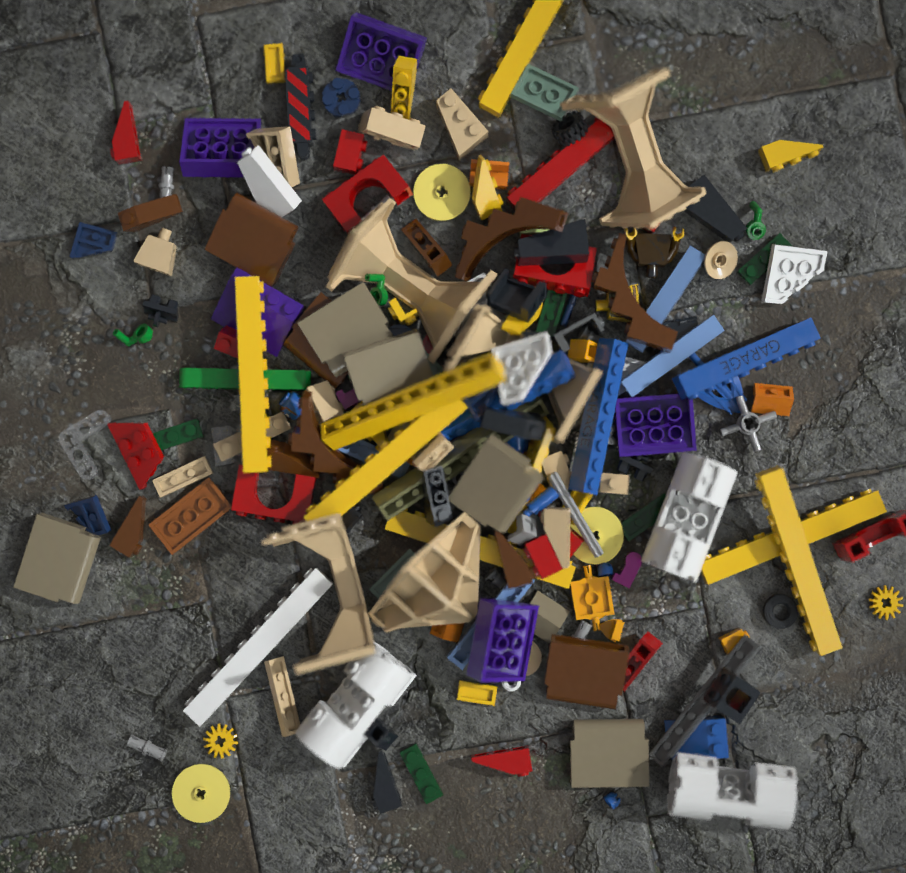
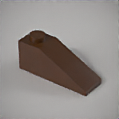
M173 194L130 207L119 212L118 216L123 231L135 233L183 211L177 194Z
M414 219L401 229L437 277L453 266L447 254L417 219Z
M270 440L271 448H267V456H271L272 467L268 468V470L319 478L320 472L314 471V464H311L310 456L303 452H292V446L286 442Z
M138 497L109 545L129 558L134 555L137 556L143 547L141 543L144 534L146 497Z
M495 531L509 589L533 584L532 579H535L533 567L529 568L528 563L502 533Z

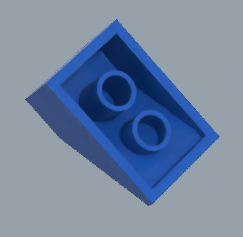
M722 715L705 717L677 753L716 757L717 759L729 758L726 719ZM676 719L664 720L665 733Z

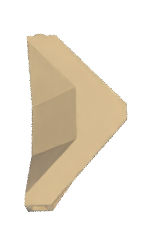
M465 512L460 515L401 570L368 615L371 617V621L377 627H381L386 633L398 628L470 622L478 614L481 525Z

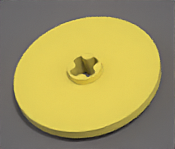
M436 164L426 168L418 176L414 185V200L418 209L425 216L433 220L447 221L456 218L466 209L470 200L471 192L468 179L462 171L452 165ZM441 188H444L445 192H448L447 194H444L443 197H440L439 193H437V191H440Z
M585 508L582 516L593 533L595 531L599 532L598 536L600 539L596 538L602 548L603 554L595 558L584 541L573 555L588 564L606 563L618 554L623 545L624 531L622 524L614 513L605 508ZM570 524V527L581 535L576 525Z
M195 764L189 766L177 776L173 784L172 799L174 806L184 818L192 822L205 823L212 821L224 812L229 803V782L225 775L212 765ZM198 789L206 791L204 798L197 796Z

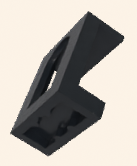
M723 667L702 700L738 724H741L761 692ZM733 688H739L727 705L725 701L727 693Z

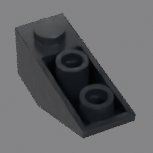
M441 465L423 471V506L426 521L435 527L453 522Z

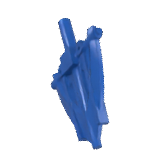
M695 352L689 356L697 367L704 364ZM738 375L732 377L733 382H730V389L726 385L723 386L722 383L716 384L717 389L715 390L722 397H717L712 391L706 393L703 390L699 392L700 396L698 398L709 405L725 410L730 415L733 412L741 413L736 401V397L743 395Z

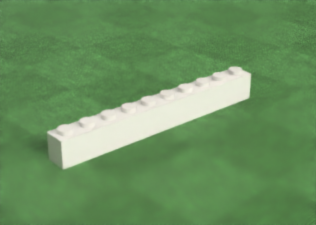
M318 567L314 570L310 568L303 576L305 580L301 584L297 582L290 590L292 594L288 598L284 596L277 604L279 608L275 612L271 610L264 618L266 622L262 626L257 625L251 632L253 636L248 641L244 639L237 647L240 650L235 655L231 653L224 661L226 665L222 669L218 667L211 675L213 679L209 683L205 681L198 689L200 693L196 697L192 695L186 701L185 705L187 707L183 711L199 727L204 724L334 584Z

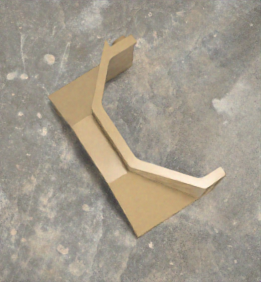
M668 68L654 69L612 93L575 95L560 103L563 111L585 109L612 128L625 167L626 177L617 208L599 218L601 226H610V228L622 226V228L634 227L635 229L647 227V229H653L659 225L658 223L671 219L673 214L684 211L688 205L699 202V198L706 195L704 187H688L684 185L663 163L651 127L649 111L656 83L670 76Z
M389 198L385 203L381 202L378 207L349 233L327 277L329 282L326 287L333 291L343 280L377 284V282L366 281L365 275L383 274L385 276L384 288L412 309L417 310L434 347L427 360L434 364L465 316L491 286L498 274L491 270L481 282L438 281L399 253L387 222L396 204L394 200Z
M476 304L448 353V361L443 368V373L460 367L468 361L477 360L491 354L492 348L524 339V334L511 335L507 331L501 330L504 321L492 314L489 307L485 305L482 307ZM571 359L569 360L575 378L547 392L559 423L555 438L552 441L557 445L565 439L602 373L596 368L591 369Z
M340 513L282 528V533L267 536V540L262 541L263 545L273 543L274 547L298 541L326 558L331 568L340 603V611L321 651L316 655L302 658L294 666L296 674L375 654L367 605L353 551Z

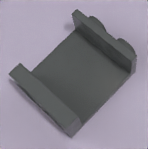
M594 313L555 334L552 341L558 352L562 350L564 354L567 353L570 347L564 337L588 323L591 324L595 333L600 335L604 331L603 326H605L602 318Z

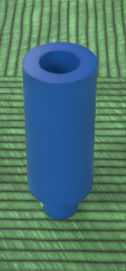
M549 486L526 505L528 508L523 511V514L528 517L532 514L536 516L559 497L558 493L552 486Z

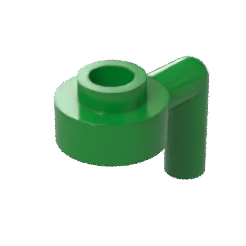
M752 201L749 207L754 212V218L747 223L745 232L749 238L758 240L765 235L766 227L761 221L762 209L755 201Z
M366 274V281L377 282L376 287L370 291L378 306H384L388 300V293L384 288L385 276L383 274Z
M141 324L129 338L118 329L113 331V335L126 346H131L137 341L140 344L149 342L153 336V329L147 324Z

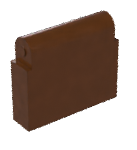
M236 193L229 206L222 210L204 250L252 276H259L260 281L273 286L278 282L296 244L292 241L297 233L298 226L243 195Z
M320 292L292 326L294 331L285 340L283 346L337 389L349 376V372L347 371L336 378L330 371L328 364L321 362L298 325V322L332 302Z
M551 634L545 674V685H548L546 688V699L615 710L618 695L622 696L629 645Z

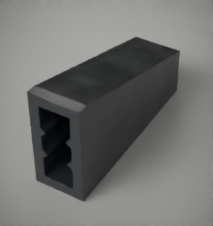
M705 175L689 186L704 187L706 195L699 198V202L688 205L684 210L685 213L726 242L730 243L732 240L737 242L744 236L743 232L747 227Z
M581 219L565 224L562 232L547 230L519 239L517 247H514V259H518V266L587 263L590 253L586 221Z

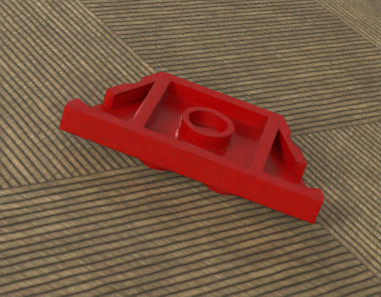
M108 423L107 425L139 490L146 488L147 481L154 475L157 466L164 458L148 423Z

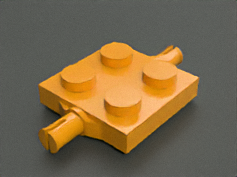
M591 565L583 566L585 578L571 581L570 584L576 620H592L593 631H600L599 619L607 615H614L609 576L595 577L592 575Z

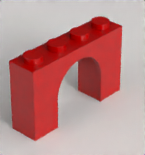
M384 154L375 158L370 165L359 170L355 176L344 181L340 187L329 192L322 199L347 235L362 222V219L355 212L353 204L356 196L363 189L380 187L390 195L397 206L413 195L408 184Z
M521 234V239L531 235ZM589 246L590 254L587 263H574L573 268L562 275L549 274L539 265L518 266L517 259L513 278L517 279L518 282H524L535 287L539 281L547 283V290H553L559 294L569 293L576 297H588L597 248Z
M239 465L231 510L236 511L235 515L247 516V513L255 514L254 518L266 520V516L274 517L273 521L285 523L286 519L293 521V525L307 522L304 516L308 514L306 510L312 506L317 478L296 474L290 501L282 508L271 509L263 505L257 495L260 472L244 473L243 465Z
M899 510L832 543L840 560L854 562L869 555L868 549L892 537L906 536V510Z

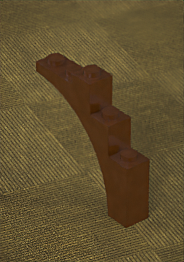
M520 197V200L515 205L514 215L493 209V212L489 215L487 227L467 220L462 229L461 239L467 240V244L463 247L462 258L456 267L455 277L469 281L483 256L494 245L513 234L531 229H550L562 232L568 213Z
M619 233L618 238L614 237L611 244V249H614L612 256L608 255L605 267H608V269L600 267L599 272H594L591 281L595 283L593 289L615 295V297L611 296L608 308H611L609 314L631 321V323L627 322L624 333L627 334V340L670 353L678 332L663 326L653 319L633 296L624 270V246L627 235Z
M304 391L302 398L299 397L298 409H301V416L298 415L297 426L294 427L293 433H289L288 444H292L291 451L312 453L311 464H314V471L334 473L333 484H337L343 478L348 480L353 469L357 466L362 468L364 465L353 461L338 449L333 450L322 441L321 428L313 408L312 392ZM384 480L368 494L375 495L381 491Z

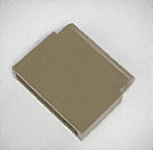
M364 282L298 322L299 327L321 362L328 364L330 371L336 378L348 371L343 353L393 337L390 329L386 326L389 324L388 320Z
M417 329L343 353L358 401L362 400L363 406L419 384L433 376Z
M491 435L449 496V501L485 527L489 524L497 531L504 533L542 481L543 476L538 470L529 465L530 460L494 435Z
M45 513L37 514L13 588L55 602L64 600L79 604L101 537L85 531L86 527Z
M573 719V738H569L571 788L649 787V739L645 737L644 719Z

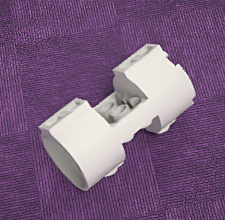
M682 452L641 561L647 564L651 563L654 567L697 582L738 472L708 458Z
M375 641V654L352 659L344 669L348 676L343 679L342 684L330 696L327 702L320 700L295 731L297 737L312 752L339 769L345 768L367 740L364 732L385 705L393 706L417 676L408 666L397 660L389 651Z
M677 753V756L673 757L669 772L668 814L702 820H710L713 814H718L719 816L745 818V823L748 826L789 830L793 823L796 809V785L798 781L796 770L794 767L756 763L749 770L718 766L716 757Z

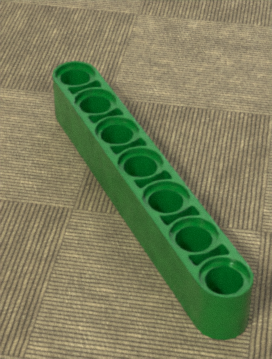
M179 368V388L240 389L239 369ZM264 370V378H268V390L305 391L307 387L311 386V371Z

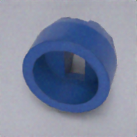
M610 563L599 564V577L614 574Z
M611 792L603 797L612 810L620 804V797L615 798L618 795L615 792Z

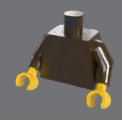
M634 227L633 231L628 233V229L624 228V232L627 235L626 251L632 261L637 263V267H646V278H657V268H663L673 260L678 252L680 241L684 236L683 228L680 234L675 233L676 227L672 229L673 237L672 234H637V230Z

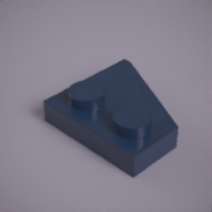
M79 222L70 258L77 259L113 252L118 233Z
M498 385L463 398L478 423L482 419L484 408H489L499 392Z
M97 495L64 505L67 510L71 509L77 515L76 520L86 527L87 532L101 535L111 531Z

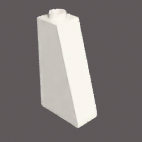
M259 145L253 149L249 147L241 153L243 157L237 163L257 204L281 217L293 211L302 200Z

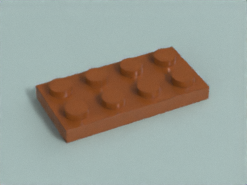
M208 477L151 522L149 527L171 555H174L231 510L232 505L213 480Z

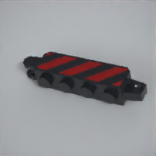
M292 54L291 67H288L285 71L288 126L291 128L293 145L297 147L298 156L302 161L310 158V146H314L313 140H317L316 128L313 129L312 121H316L315 110H312L311 103L315 102L314 91H311L310 84H314L313 72H310L308 66H306L304 54Z

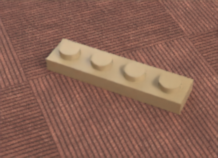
M282 412L269 418L270 429H266V436H270L271 439L291 429ZM242 431L213 444L221 462L243 452Z
M284 656L264 661L282 737L296 734L295 731L299 728L300 721Z

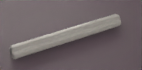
M557 472L551 473L548 479L558 493L565 508H571L570 516L595 558L603 554L602 548Z

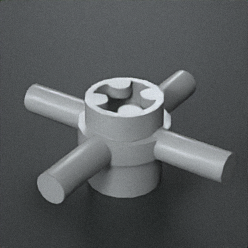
M743 395L738 396L736 401L741 415L738 417L736 424L720 429V433L722 436L740 431L742 434L749 436L754 452L759 451L761 447L756 432L759 430L761 423L777 418V414L775 411L757 416L755 413L748 412ZM744 419H747L748 421H753V424L750 425V429L746 428L745 423H743Z

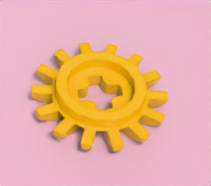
M883 585L882 591L877 587L878 593L876 594L873 591L871 593L875 596L874 599L869 598L868 600L873 602L869 609L875 608L872 614L879 613V619L885 615V620H888L890 614L894 619V612L901 613L897 607H903V604H898V601L902 600L903 597L897 598L896 596L899 594V591L897 590L893 593L894 587L892 586L890 590H887L886 585ZM889 598L891 606L883 608L882 599Z
M217 724V729L211 726L212 732H205L209 738H203L204 741L208 742V744L204 745V748L210 747L211 749L207 753L210 754L214 751V758L220 753L221 759H223V753L230 756L229 750H236L232 745L238 744V741H233V738L238 736L237 734L231 735V732L234 730L233 728L229 731L226 730L227 724L224 725V728ZM217 736L226 740L222 747L220 744L215 743L218 740Z

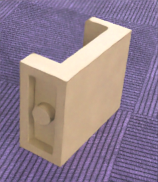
M439 432L410 458L421 471L434 468L454 446Z

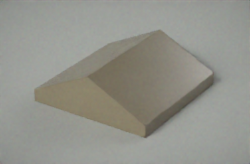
M537 590L529 603L539 606L534 634L550 643L551 634H557L570 611Z

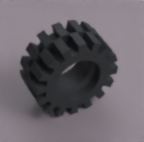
M578 111L568 112L562 121L556 120L557 123H554L553 127H551L552 134L559 145L570 146L571 143L575 144L576 140L580 141V137H584L586 135L585 132H588L587 128H589L582 114Z

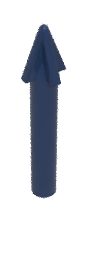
M570 294L559 324L567 327L577 297L573 294Z

